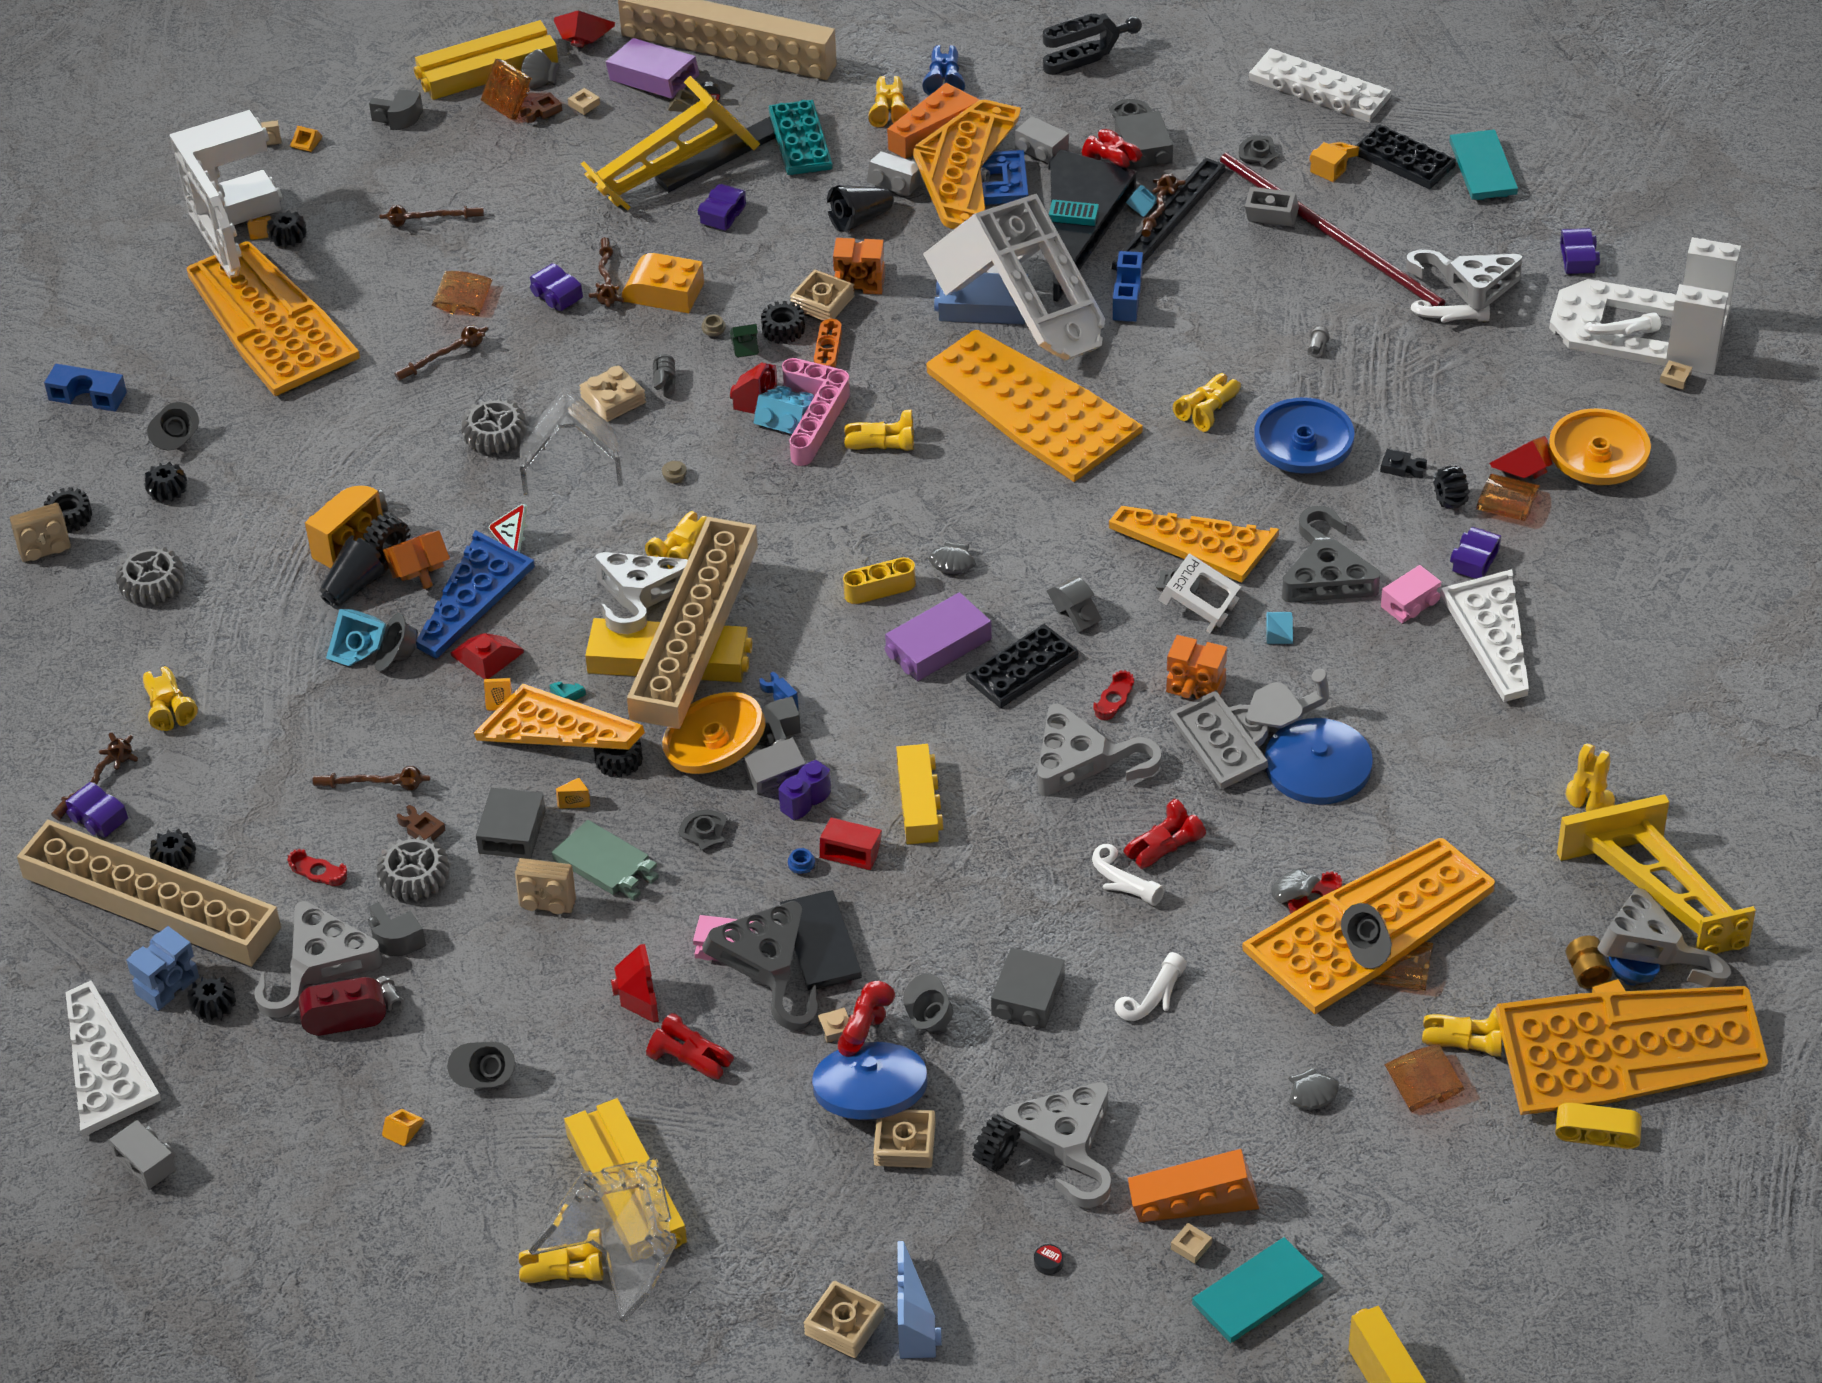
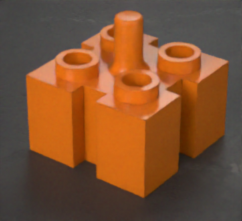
M836 238L833 253L834 277L854 284V289H863V294L882 295L885 280V262L883 261L884 240L864 239V241L855 243V238Z
M440 530L429 532L383 549L393 578L401 577V580L404 581L419 576L424 589L433 586L428 571L444 567V561L450 559Z
M1176 635L1167 655V671H1169L1166 681V692L1184 698H1190L1194 694L1196 700L1213 691H1217L1221 695L1226 684V668L1224 666L1227 662V647L1210 642L1203 646L1197 644V639Z

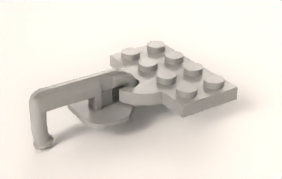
M1324 669L1315 670L1311 678L1316 683L1317 691L1298 700L1285 684L1278 682L1268 684L1256 690L1250 705L1228 707L1218 692L1213 691L1170 712V719L1222 790L1268 768V761L1258 747L1265 742L1270 730L1292 724L1299 720L1303 714L1322 706L1328 701L1327 673Z

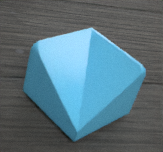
M1140 185L1126 203L1144 217L1157 203V197L1143 185Z
M1267 612V644H1293L1292 612Z

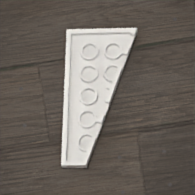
M1512 569L1441 588L1440 596L1503 702L1528 696L1529 686L1526 665L1524 664V650L1521 643V629Z
M89 981L67 991L66 1001L70 1023L80 1131L82 1137H85L161 1101V1098L93 982Z

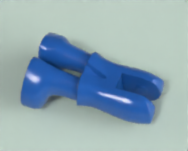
M936 45L931 54L930 72L923 79V91L927 95H931L943 85V77H945V83L964 91L965 82L958 72V51L956 47L950 45L948 54H942L941 46Z

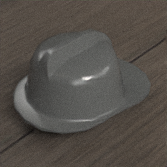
M170 403L149 423L147 427L149 440L159 449L167 451L176 450L197 430L199 425L198 414L187 403Z
M397 613L393 615L386 626L380 649L375 658V669L377 671H384L394 660L403 661L408 659L415 650L418 630L406 623L403 614Z
M1357 903L1351 905L1341 918L1342 933L1355 961L1364 968L1373 969L1379 967L1387 961L1391 953L1392 943L1386 921L1369 904Z
M931 973L915 977L907 985L903 996L904 1006L911 1023L920 1030L925 1029L930 1032L941 1030L947 1032L946 1025L952 1019L953 1006L949 1001L948 994L941 980Z
M500 1042L467 1043L453 1050L449 1056L447 1068L451 1079L461 1087H496L503 1085L512 1076L515 1068V1058L510 1048Z

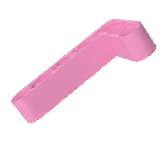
M790 358L782 364L783 385L791 388V391L808 392L814 395L812 402L789 440L791 462L797 466H805L810 464L850 396L849 375L842 369Z

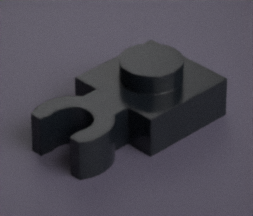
M1387 448L1381 463L1380 472L1405 477L1406 473H1410L1413 477L1423 478L1424 469L1427 468V460L1424 458L1411 459V453Z

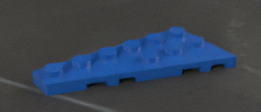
M475 530L472 535L473 540L471 544L466 546L464 550V557L456 565L443 589L441 600L437 601L434 606L432 617L426 621L416 640L417 649L437 659L535 567L533 559Z

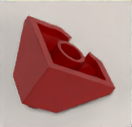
M579 10L554 17V23L562 39L571 42V45L575 47H584L585 44L596 41L615 27V22Z
M762 362L739 377L736 385L733 384L730 390V399H733V410L755 414L758 395L768 392L770 389H775L777 385L776 365Z
M1546 436L1534 439L1490 462L1492 468L1522 478L1533 476L1536 479L1548 473L1546 468L1553 465Z
M483 633L469 638L450 653L453 658L483 679H489L523 654L524 649L505 636Z
M640 944L614 967L616 979L611 980L613 996L619 995L621 1007L653 1023L659 1022L645 944Z

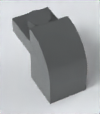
M399 89L394 100L371 98L369 102L372 121L389 123L390 130H400L412 126L418 121L423 111L421 92Z
M1077 576L1071 577L1047 590L1057 612L1060 613L1066 610L1077 632L1102 620L1091 599L1094 593L1081 578Z
M793 697L770 702L762 708L765 716V729L760 742L767 741L769 747L780 739L786 740L785 736L801 733L800 715Z
M379 902L369 906L371 918L368 919L373 939L378 941L381 953L389 956H403L426 946L423 928L411 910L390 919Z

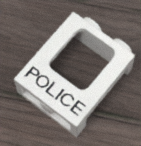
M1189 553L1166 585L1158 600L1167 606L1169 601L1174 598L1211 622L1206 630L1208 633H1211L1216 625L1221 627L1228 617L1225 611L1227 609L1232 611L1240 598L1236 594L1241 586ZM1203 575L1228 591L1229 596L1220 608H1214L1191 593L1190 588L1198 576Z

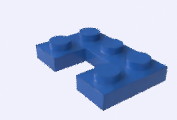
M1024 150L993 152L982 167L989 170L990 175L1002 173L1003 181L982 182L984 204L1009 203L1027 197L1028 187Z

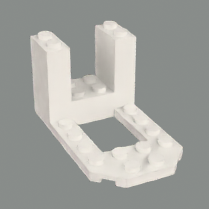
M250 110L170 134L189 215L229 278L239 275L241 266L238 257H242L240 247L234 241V237L237 236L234 225L282 210L280 201L283 200L279 187H275L273 178H268L264 170L218 184L217 178H220L218 166L268 151L266 141H269L267 130L265 127L262 128L259 118H255Z
M1037 193L975 213L923 253L945 296L962 290L986 271L988 273H999L1038 346L1064 361L1094 351L1102 346L1103 337L1100 334L1105 324V318ZM1040 249L1072 305L1051 314L1047 313L1021 263Z
M1692 237L1687 255L1683 285L1679 284L1676 295L1586 279L1559 290L1551 316L1549 329L1554 334L1558 333L1563 338V343L1569 349L1666 366L1670 360L1690 366L1692 371L1714 375L1730 315L1741 246ZM1606 306L1643 313H1656L1660 316L1672 318L1669 343L1624 334L1593 335L1584 330V325L1589 322L1601 323Z

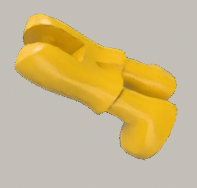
M885 76L879 77L876 83V103L871 107L868 114L870 124L877 128L887 124L889 109H891L893 124L910 111L904 103L905 98L903 96V82L901 78L894 76L893 85H886Z
M1220 373L1213 377L1205 386L1198 387L1195 392L1177 399L1173 403V412L1181 421H1187L1192 417L1195 427L1202 432H1206L1214 424V410L1220 409L1224 403L1234 398L1241 389V383L1235 379L1227 383V375Z
M912 409L902 411L900 420L892 424H885L883 421L879 423L857 422L845 425L844 432L846 437L844 444L847 449L881 448L886 450V448H897L905 451L914 450Z
M690 511L681 519L676 528L667 534V539L664 542L656 537L650 539L645 545L646 554L648 556L688 560L707 516H702L697 521V513ZM667 565L668 569L675 568L672 565Z
M167 666L160 668L162 676L156 678L153 677L151 671L145 672L143 674V684L150 697V706L152 707L148 714L150 725L157 730L170 731L174 728V720L168 707L173 708L174 716L179 726L189 724L197 715L198 708L193 699L184 697L183 693L178 689L173 672Z
M1584 744L1578 755L1577 772L1574 774V780L1568 783L1565 792L1567 800L1575 808L1582 807L1587 801L1586 812L1615 805L1613 793L1606 790L1608 787L1607 775L1611 763L1610 754L1604 750L1599 756L1594 755L1595 746L1592 744Z
M1493 1008L1489 1017L1485 1020H1472L1470 1017H1454L1442 1014L1424 1016L1423 1026L1425 1030L1422 1033V1042L1424 1044L1437 1047H1459L1467 1051L1473 1049L1486 1052L1491 1056H1501L1503 1039L1495 1008Z
M598 1229L588 1230L584 1242L577 1246L566 1247V1245L554 1248H535L522 1251L518 1255L519 1264L523 1266L519 1270V1278L524 1283H537L553 1279L570 1280V1278H587L592 1281H601L604 1277L602 1247ZM571 1261H583L571 1264Z

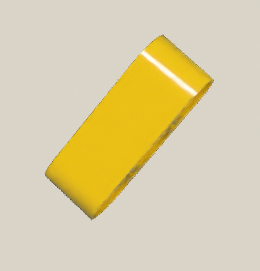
M905 557L848 571L843 577L844 598L851 604H860L912 590L916 584L913 560Z
M1564 1103L1557 1108L1555 1134L1563 1141L1623 1149H1633L1641 1143L1642 1116L1636 1111L1578 1103Z

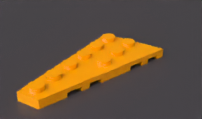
M1121 506L1109 520V528L1182 559H1185L1190 553L1222 575L1243 583L1279 536V529L1270 528L1269 531L1256 529V525L1247 524L1246 527L1232 526L1230 521L1191 516L1190 519L1178 518V514L1168 513L1167 516L1153 514L1152 510Z
M522 684L474 732L476 741L629 750L645 731L643 725Z

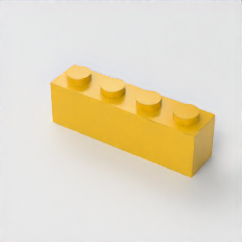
M928 744L896 746L906 845L939 842L938 831L943 830L942 814L937 815L936 811L941 810L940 794H934V790H938L937 774H932V770H936L935 754H929Z

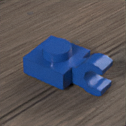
M772 672L770 673L772 682H765L762 678L759 679L760 689L765 693H773L774 701L793 697L799 711L798 693L783 677L779 679V676Z

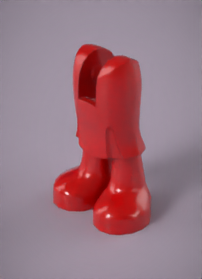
M1110 129L1100 130L1098 132V139L1095 136H1089L1082 148V156L1101 160V158L1109 160L1122 168L1129 167V161L1137 162L1142 157V152L1136 145L1125 142L1118 133Z
M1173 799L1167 804V818L1158 826L1154 825L1148 832L1136 837L1124 848V854L1129 859L1136 858L1135 863L1140 869L1153 865L1167 853L1174 852L1178 847L1188 842H1195L1206 835V829L1202 821L1196 815L1188 817L1187 810L1179 800Z
M872 981L862 988L861 996L856 1001L853 1015L849 1017L843 1034L838 1041V1050L843 1056L850 1057L855 1055L863 1046L870 1026L880 1025L886 1017L884 1006L892 1004L896 995L894 989L887 983Z
M675 1013L669 1014L663 1020L661 1029L657 1028L646 1049V1056L653 1060H658L665 1053L677 1057L679 1062L686 1063L703 1075L715 1080H719L723 1075L721 1066L729 1067L734 1060V1056L728 1050L703 1038L699 1032L692 1031L683 1024L682 1018ZM678 1038V1039L684 1041L685 1043H684V1044H681L680 1042L676 1041L675 1039Z

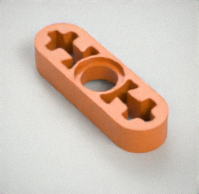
M826 319L821 322L814 354V363L836 368L842 338V325L840 321ZM830 344L834 347L826 349L822 346Z

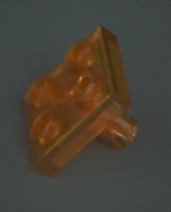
M495 59L481 101L506 117L517 120L524 98L529 95L527 92L530 91L529 84L532 78L502 59Z

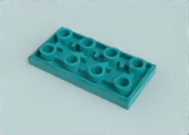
M801 100L798 102L769 105V115L787 175L832 170L833 163L814 101Z
M1495 129L1450 135L1449 142L1472 200L1517 195L1518 187Z
M1283 1237L1194 1296L1192 1304L1231 1344L1322 1283L1323 1275Z

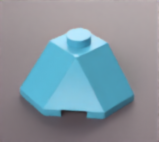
M339 609L326 659L347 666L362 660L380 649L387 624L377 617L356 610Z

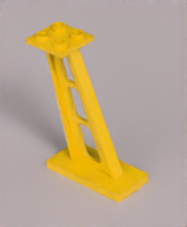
M689 76L684 83L700 99L699 102L596 172L585 161L581 165L587 171L584 175L593 184L598 183L596 188L605 197L609 194L608 198L615 206L619 207L622 205L625 209L629 210L631 207L620 196L621 194L734 134H737L753 150L760 143L728 110L695 79ZM711 118L715 122L712 128L685 142L679 140L680 134L703 119ZM674 141L677 144L676 148L655 160H646L648 155L668 142ZM642 162L644 164L619 180H614L616 176L636 163Z
M1665 794L1561 818L1557 855L1560 861L1595 853L1638 888L1646 890L1657 903L1697 933V949L1717 954L1749 946L1756 912L1754 906L1734 911L1664 838L1669 800ZM1641 843L1659 862L1651 865L1640 864L1622 850L1621 847ZM1659 870L1669 871L1689 892L1684 894L1673 892L1651 872ZM1698 900L1713 916L1703 917L1685 901Z

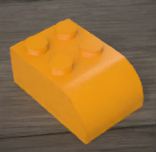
M658 253L645 254L638 260L622 291L621 297L624 298L623 302L689 314L704 285L702 261Z
M369 486L346 488L308 518L305 522L312 559L331 568L345 541L351 535L354 536L353 540L355 541L358 538L365 540L363 534L368 533L366 530L367 526L371 527L373 525L371 521L373 519L377 521V516L380 514L383 516L378 490Z

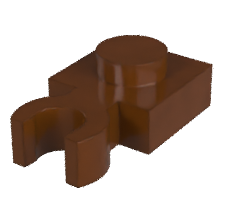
M549 92L532 100L531 106L521 107L520 116H526L527 123L534 122L539 116L546 119L563 111L562 103Z
M408 805L406 807L409 816L397 814L398 824L406 827L407 833L415 839L421 835L423 840L431 837L432 841H434L446 831L443 822L426 811L418 815L414 806Z

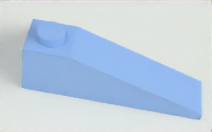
M898 1241V1337L900 1359L936 1358V1346L942 1345L941 1327H935L934 1312L904 1241Z

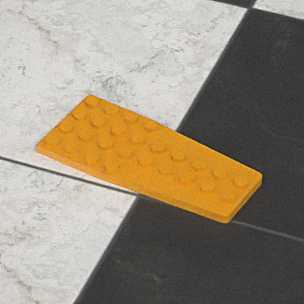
M245 241L238 244L242 257H238L241 266L238 276L229 278L215 255L187 267L189 279L241 357L274 396L280 395L360 358L358 349L331 318L250 242Z
M979 330L971 331L926 364L927 373L1020 447L1073 482H1076L1143 431V425L1091 391Z
M1438 838L1303 906L1243 942L1242 951L1312 1013L1317 1014L1382 974L1494 892L1495 881L1443 838ZM1357 903L1369 904L1379 912L1386 921L1392 943L1391 953L1387 961L1373 969L1364 968L1355 961L1341 929V918L1344 912L1351 905Z
M1745 986L1579 993L1500 1003L1495 1007L1520 1115L1557 1111V1108L1564 1103L1594 1106L1609 1104L1761 1071L1768 1064L1750 991Z

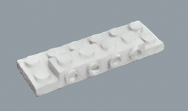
M1271 48L1249 72L1250 81L1367 122H1371L1391 97V90Z

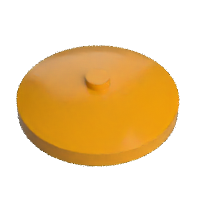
M1598 408L1579 410L1566 415L1555 424L1549 439L1550 456L1557 468L1573 479L1595 485L1618 484L1634 478L1646 467L1651 449L1650 438L1637 421L1623 413Z
M723 692L704 697L690 704L680 729L666 728L662 739L663 751L669 763L681 772L703 774L723 769L742 759L756 746L765 729V716L758 702L751 696L743 693Z

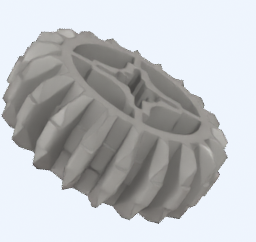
M490 398L487 402L480 400L479 405L472 404V408L466 410L461 420V434L465 443L469 444L471 450L477 449L478 453L486 451L488 455L491 452L499 454V451L503 450L508 453L509 448H516L517 443H523V438L527 432V418H525L523 409L519 408L517 403L512 404L509 399L502 401L499 398L496 401H492Z
M156 545L152 549H148L145 546L144 550L139 551L136 549L134 554L127 553L126 559H120V565L116 566L115 580L121 595H124L127 601L132 600L134 604L141 602L144 606L152 602L155 606L157 601L161 600L165 603V598H173L174 592H180V587L184 585L185 570L179 556H176L174 551H168L166 547L158 549Z
M409 835L405 841L398 838L397 844L389 843L388 850H382L381 857L377 858L376 875L379 885L387 895H393L395 900L403 897L405 902L410 898H414L417 902L419 897L423 896L428 899L429 893L437 894L439 888L445 887V880L449 879L450 862L447 852L440 846L439 842L433 843L431 837L423 840L421 835L417 839H412Z

